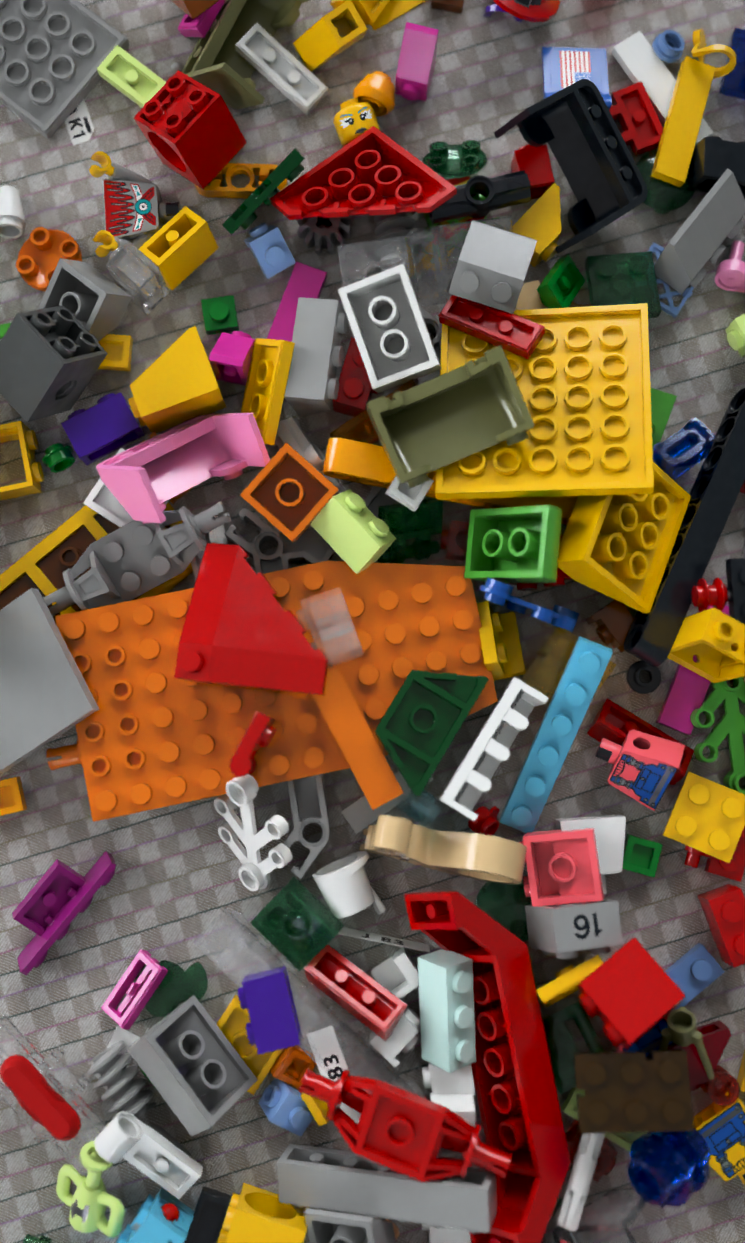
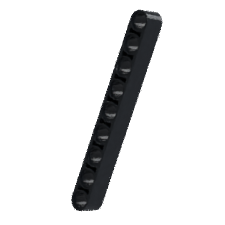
M745 388L739 390L729 403L689 495H691L651 611L647 614L637 611L625 638L624 650L652 667L660 666L669 655L692 602V588L697 586L698 580L704 575L744 483Z

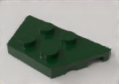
M411 670L374 731L412 793L417 797L421 795L489 679L487 677Z

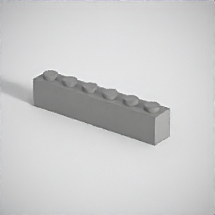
M289 1144L277 1161L279 1202L293 1204V1206L298 1208H321L331 1212H348L367 1217L395 1219L401 1223L417 1222L430 1224L435 1228L451 1227L465 1229L470 1233H490L497 1213L496 1174L482 1168L468 1167L465 1178L455 1175L420 1182L357 1155L352 1151Z

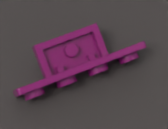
M105 851L85 876H82L57 859L12 912L14 920L36 933L17 958L21 973L28 975L33 967L37 968L43 963L48 949L56 940H61L67 934L72 920L78 913L86 911L96 891L111 881L115 874L116 863L110 853Z

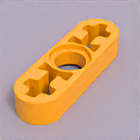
M228 163L204 190L195 185V188L204 197L247 199L257 189L254 175H259L260 181L258 182L260 186L279 165ZM222 174H226L225 180L227 187H223L222 185ZM245 174L250 178V182L244 188H237L232 185L234 176ZM287 178L277 187L280 191L288 186Z

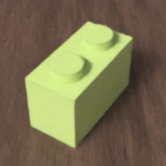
M350 489L333 496L310 523L356 574L367 569L373 562L375 563L397 539L390 532L388 525L383 520L377 518L366 507L363 498L353 493Z

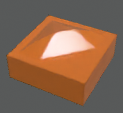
M295 1045L283 1049L270 1072L273 1077L299 1089L306 1070L313 1071L317 1063L313 1053Z

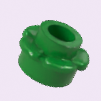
M55 443L45 450L42 462L49 467L51 472H62L71 467L75 462V458L72 455L73 448L69 445L63 446L62 443Z

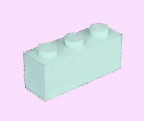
M443 949L419 956L418 980L422 1059L451 1073L476 1062L473 959Z

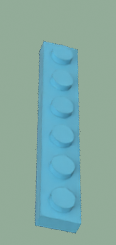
M581 636L578 637L502 811L500 823L525 833L534 831L613 654L611 648Z

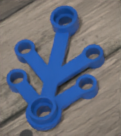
M487 578L485 586L481 585L479 589L486 592L484 600L500 606H504L505 601L508 600L506 608L524 615L527 608L533 610L531 617L567 631H574L580 613L554 604L551 611L511 596L514 587L491 578Z

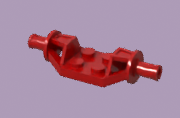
M309 1069L306 1070L301 1081L302 1085L299 1087V1092L328 1103L327 1120L333 1121L353 1153L420 1182L455 1175L465 1178L468 1167L472 1168L473 1164L505 1178L512 1154L480 1142L481 1138L478 1136L482 1125L476 1123L474 1127L450 1109L379 1079L351 1076V1071L345 1069L341 1078L333 1081ZM341 1103L361 1113L358 1124L340 1108ZM445 1148L462 1153L465 1159L437 1157L440 1149Z

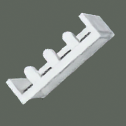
M514 677L512 682L508 683L439 799L475 821L478 815L472 809L481 794L490 790V779L501 761L509 758V748L519 731L528 727L529 722L527 718L533 708L546 704L549 697Z

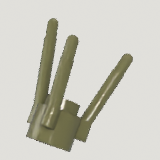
M685 1007L674 1009L667 1016V1028L661 1031L662 1039L659 1049H668L669 1042L671 1041L682 1047L689 1046L691 1043L695 1044L708 1078L714 1079L715 1075L703 1044L702 1034L697 1031L695 1015Z

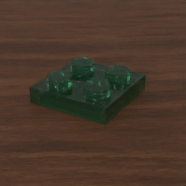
M652 251L586 257L584 264L591 306L648 303V318L659 317L661 306Z
M295 877L250 922L299 971L345 926Z

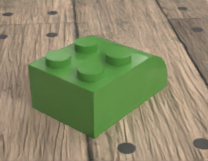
M552 505L470 510L464 578L486 582L487 578H491L502 583L556 582L562 509Z

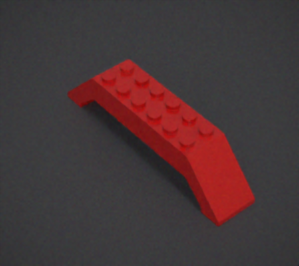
M458 891L412 892L404 894L411 930H421L443 950L453 951L473 959L476 1062L472 1063L471 1066L487 1145L512 1154L505 1178L496 1174L497 1213L490 1233L469 1232L471 1243H541L571 1160L527 944Z

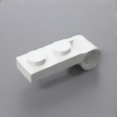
M119 1112L94 1141L97 1153L105 1161L117 1163L124 1158L177 1199H180L202 1174V1165L129 1112Z

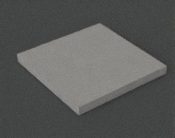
M0 0V103L49 140L102 78L97 71L99 65L116 45L126 50L130 45L128 38L78 0Z
M30 588L0 610V775L99 710L39 589Z

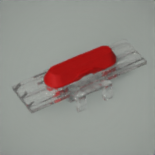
M3 1015L0 1018V1088L2 1089L0 1092V1102L4 1100L36 1135L34 1139L38 1144L46 1137L77 1172L83 1176L88 1170L80 1161L81 1148L86 1143L95 1141L96 1137L107 1126L79 1095L92 1080L86 1073L77 1079L59 1060L66 1053L60 1045L45 1058L9 1018Z

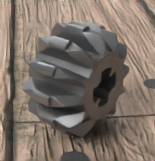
M351 215L349 217H312L297 220V223L300 225L297 229L298 237L304 239L303 242L306 249L315 246V253L318 256L322 253L323 248H327L331 256L334 254V246L344 249L346 246L344 238H350L352 235V229L349 227L352 223ZM326 224H329L330 227L325 229Z

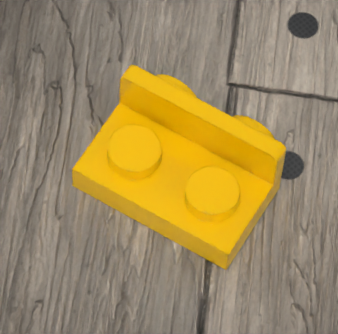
M489 601L477 603L482 625L479 633L484 665L487 671H492L493 680L525 674L526 669L515 613L500 614L499 611L493 612Z

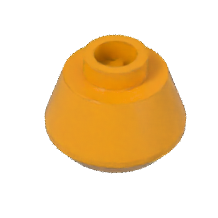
M375 71L367 74L353 90V97L358 98L359 103H370L376 116H385L395 108V86L391 82V78L383 72Z

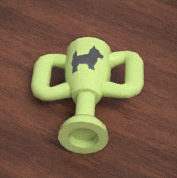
M90 1141L80 1151L81 1164L88 1170L87 1177L74 1165L64 1164L58 1173L57 1196L63 1203L71 1207L69 1222L75 1230L90 1233L99 1229L107 1237L115 1238L122 1231L125 1209L119 1199L107 1193L106 1186L101 1179L102 1172L109 1169L114 1163L105 1161L97 1153L94 1141ZM71 1181L77 1186L74 1195L70 1192ZM107 1206L110 1208L109 1221L105 1217Z

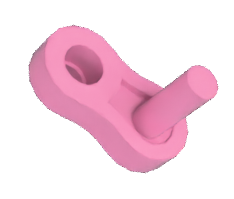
M739 240L732 242L729 259L720 262L717 266L715 283L725 291L745 294V262L742 261L744 242Z

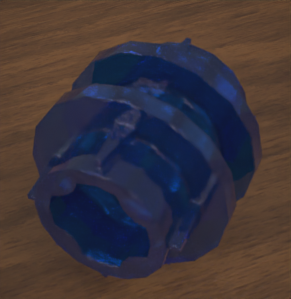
M695 1128L694 1131L647 1132V1134L641 1135L633 1141L630 1149L631 1162H629L627 1168L630 1184L645 1201L652 1205H660L663 1208L666 1205L679 1207L691 1199L693 1193L706 1186L709 1179L708 1163L711 1158L707 1145L708 1142L705 1141Z

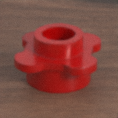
M486 806L478 808L474 812L478 817L475 821L469 819L468 827L477 834L493 836L500 825L497 820L500 809L496 806H493L491 809H488Z

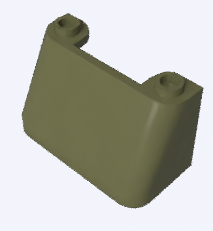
M501 345L484 352V356L476 359L474 362L470 360L464 366L401 393L400 391L393 393L392 400L389 397L385 398L383 395L367 402L366 410L400 485L408 483L409 488H413L429 481L428 473L505 440L508 446H511L528 438L526 431L532 429L534 423Z

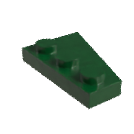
M295 148L222 226L231 235L240 226L246 230L258 218L254 211L263 202L268 207L271 204L270 198L280 192L277 187L286 178L292 182L305 169L301 164L305 159L304 155Z

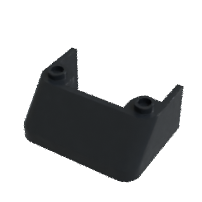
M581 79L528 107L494 132L498 139L519 128L523 138L531 146L540 147L548 143L577 198L578 203L570 207L567 216L569 226L575 236L555 247L557 254L593 235L642 204L647 198V185L597 86L588 79Z

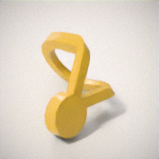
M703 29L693 31L694 47L691 50V54L693 57H698V61L705 63L704 55L715 52L724 53L730 59L725 66L715 68L713 79L727 75L734 70L737 58L732 48L720 44L706 47V37Z

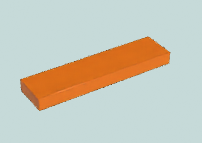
M338 667L328 672L325 694H312L368 803L372 810L404 794Z

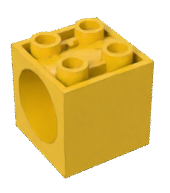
M243 1183L240 1195L235 1193L232 1195L217 1243H303L307 1230L304 1212L309 1207L298 1208L293 1206V1204L280 1203L279 1194Z

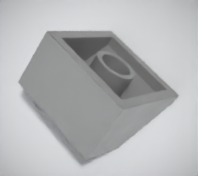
M472 220L448 293L513 314L538 240Z
M60 258L37 310L63 305L75 315L76 320L87 332L94 335L100 341L119 325L132 296L87 262Z
M307 1208L304 1212L310 1243H396L392 1222L374 1217Z

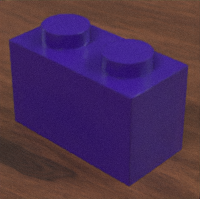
M121 392L116 395L110 393L101 397L97 401V405L87 410H76L67 417L68 420L61 423L78 457L86 465L145 435Z
M282 966L246 975L242 981L243 987L238 988V996L241 1008H248L251 1022L246 1023V1031L250 1045L256 1044L258 1055L301 1044L302 1031L287 967Z

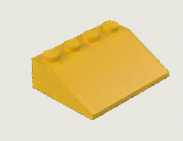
M654 462L653 494L578 496L561 539L558 556V568L572 579L644 614L651 611L691 495Z

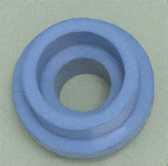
M666 30L656 36L652 46L655 54L663 62L675 63L683 55L685 42L676 31Z

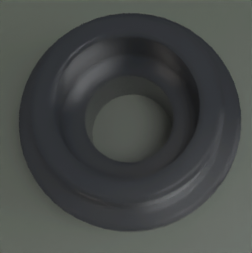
M640 660L629 667L626 679L633 691L647 694L658 688L661 682V673L658 667H652ZM642 670L647 671L650 675L647 683H643L639 679V674Z

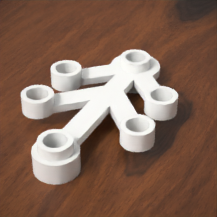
M248 774L243 777L236 776L226 784L227 794L217 797L214 800V807L227 821L219 827L218 834L242 863V867L239 869L241 882L247 889L257 891L258 889L263 890L270 885V872L272 870L283 868L293 857L290 849L286 845L279 843L269 851V857L261 860L260 848L272 839L278 840L289 831V826L282 816L274 815L265 822V828L257 833L253 799L256 797L259 786L255 778ZM237 806H240L242 821L234 812ZM238 839H240V840L242 841V843L245 845L246 849L242 846V844L239 842Z

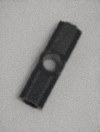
M523 170L492 178L476 175L470 178L466 184L455 186L457 194L430 212L429 216L433 224L466 216L480 219L487 216L492 210L530 202L531 191L528 174ZM481 194L486 199L477 201L471 195Z

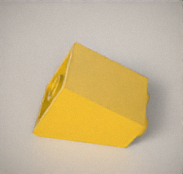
M196 326L184 332L129 385L133 397L128 399L135 418H138L141 427L147 425L151 433L154 431L159 433L199 415L210 414L226 408Z

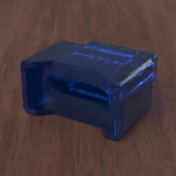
M694 417L682 429L663 442H657L653 446V462L675 481L708 456L715 439V434L697 417Z

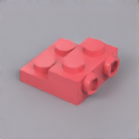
M594 828L528 832L522 836L523 841L519 843L527 847L525 862L528 876H524L523 879L524 892L526 897H531L532 907L604 900Z

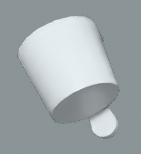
M367 851L355 852L324 865L312 874L334 918L339 919L351 916L366 909L371 904H373L378 915L386 911L385 905L371 887L364 865L369 859Z

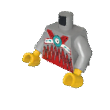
M97 151L91 156V159L99 162L102 168L92 165L89 168L90 174L94 177H101L107 174L108 179H103L106 231L101 230L97 232L93 238L94 242H101L104 245H99L95 252L99 257H105L111 251L113 255L139 258L141 255L138 249L164 226L163 223H167L181 210L180 202H162V197L156 184L116 163L111 164L110 157L106 153Z

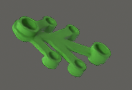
M743 677L733 679L732 687H729L726 681L719 683L711 682L713 691L701 707L691 713L690 720L696 728L711 727L715 720L714 711L724 702L725 714L704 742L696 745L694 755L700 762H714L719 754V745L728 736L731 770L725 774L723 786L745 794V787L741 789L738 784L741 777L745 780V752L742 734L745 735V716L740 713L738 702L740 700L745 704V682ZM701 712L706 715V722L704 724H701L699 721V714ZM705 746L710 749V755L707 759L703 756V748Z

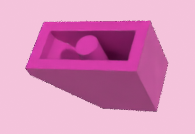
M406 22L396 72L395 94L401 95L410 101H426L435 69L439 30Z
M233 331L232 334L221 333L209 356V362L217 380L246 386L255 339H252L249 334L241 331Z

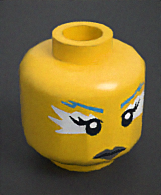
M358 98L349 99L341 103V110L333 119L343 147L373 126L380 130L372 105L366 102L359 103Z

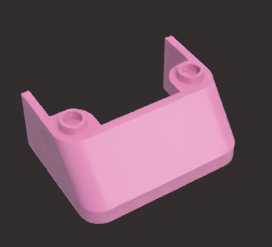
M253 413L203 414L184 421L99 463L96 469L102 482L133 520L142 521L143 524L151 522L161 524L166 521L163 510L166 508L164 502L211 477H224V480H231L243 474L242 469L248 466L265 467L270 461V457Z

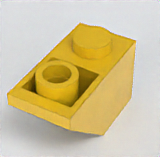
M347 0L317 21L293 42V46L305 66L313 72L362 39L368 29L352 1Z

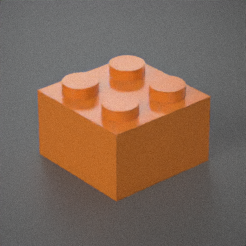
M285 443L240 496L288 539L295 543L309 528L310 523L329 500L339 494L340 491L288 443Z

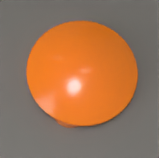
M38 227L31 232L30 237L22 245L18 260L16 261V268L29 286L39 291H46L59 259L82 261V252L76 240L68 233L61 230H47L44 227Z

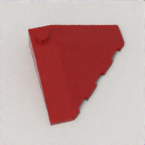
M373 126L270 198V202L289 220L312 217L337 218L368 214L370 216L393 215L405 212L430 213L456 195L457 188Z
M207 543L179 640L174 678L191 682L324 695L329 659L321 649L314 650L305 638L304 634L307 631L291 610L285 612L274 597L278 594L261 572L256 574L246 561L249 557L246 551L240 545Z

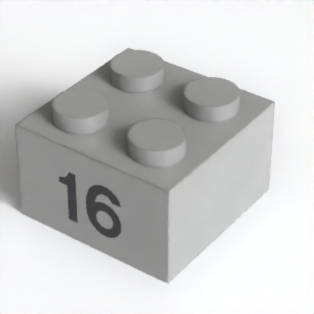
M604 899L598 902L538 907L525 905L529 948L542 950L543 956L556 955L557 959L578 957L577 951H589V954H606L611 952L610 946L623 945L619 906L616 900Z

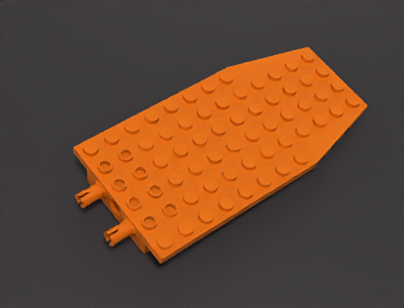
M322 561L263 573L278 593L274 596L285 612L291 610L307 631L304 636L314 650L321 649L329 659L327 673L338 667L384 756L389 754L374 731L411 670L487 677L489 679L467 716L498 702L492 671H487L484 665L479 633L482 625L472 579L464 578L465 566L373 562L367 569L356 574L345 561ZM194 588L55 616L57 627L99 710L75 725L78 739L77 744L48 748L46 751L47 758L62 756V758L47 762L50 770L76 764L83 766L93 822L227 794L226 784L236 777L230 771V760L257 711L275 719L272 726L277 729L267 748L261 746L255 756L257 768L250 775L255 778L259 787L348 769L350 766L312 694L191 682L174 678L179 640Z

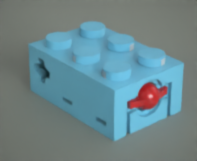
M162 1187L155 1197L150 1194L146 1197L131 1225H126L115 1243H184L193 1221L194 1211Z

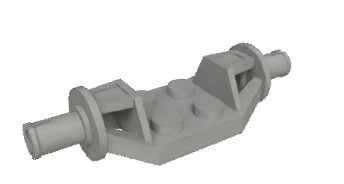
M220 501L196 516L191 514L185 506L179 508V510H163L166 521L161 524L152 522L143 524L142 521L133 520L94 541L85 550L72 569L68 568L63 571V579L66 586L43 597L47 606L54 602L57 603L49 607L52 617L74 604H77L81 610H87L93 607L131 601L183 573L199 550H205L207 544L205 534L231 521L228 511L216 518L214 517L223 512L226 507ZM183 521V523H180L178 525L169 527L167 529L165 528L166 525ZM91 567L89 571H87L85 574L79 577L80 574H82L84 571Z

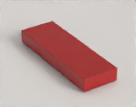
M455 295L450 297L438 315L440 323L498 347L501 345L502 349L525 359H529L545 334V327L538 323Z

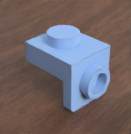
M262 223L249 231L250 237L245 239L244 242L251 249L265 278L269 279L296 263L277 226H267L266 223Z
M274 1078L271 1084L265 1088L259 1100L261 1109L271 1123L300 1137L314 1118L300 1096L302 1093L277 1078Z

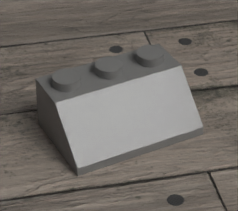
M726 169L671 238L650 271L681 295L689 285L694 288L707 273L703 269L708 261L714 264L726 249L722 244L727 237L733 240L745 225L741 221L745 214V199L734 173L730 169Z
M298 297L292 342L295 345L284 397L299 416L306 417L331 410L332 399H337L339 381L335 379L337 366H342L344 357L343 346H340L342 333L346 334L348 329V318L339 300Z
M195 995L188 998L151 1027L127 1049L191 1136L211 1128L258 1080Z

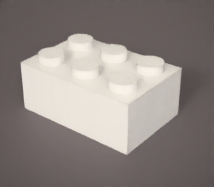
M404 264L338 289L374 391L380 393L441 370Z

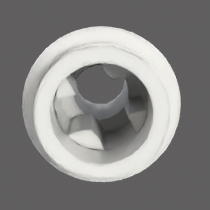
M2 186L0 188V236L9 239L18 238L26 228L19 190L13 186Z

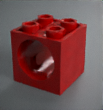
M179 70L167 80L166 84L150 101L145 103L143 108L133 118L162 163L203 190L247 143L222 96Z
M633 937L579 983L580 996L578 998L580 1000L578 1002L591 1018L597 1015L605 1024L602 1031L616 1048L622 1045L627 1051L680 1005L686 995L639 941Z

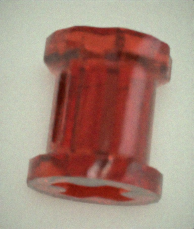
M717 1065L714 1071V1079L701 1083V1089L716 1104L722 1106L730 1105L739 1096V1084L727 1070ZM718 1080L723 1084L720 1089H717L715 1085Z

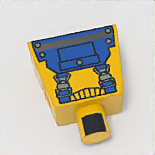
M729 1090L693 1116L694 1131L679 1132L725 1182L738 1175L745 1185V1107L741 1100Z

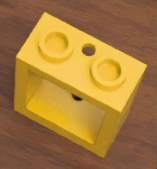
M22 421L0 425V443L19 440L27 482L0 487V501L42 492L40 482L44 481V472L40 462H36L34 450L38 449L37 437L34 430H30Z
M714 607L685 617L667 658L713 683L745 676V625ZM694 655H695V656L697 657V659H698V660H697V663H695V662L693 661V656H694Z

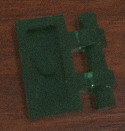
M436 498L424 499L415 512L401 503L378 507V518L388 525L390 532L397 538L377 560L379 563L402 564L405 559L415 558L416 560L428 559L432 554L439 553L440 545L438 541H431V535L442 533L443 500H437ZM415 538L412 545L406 546V539Z

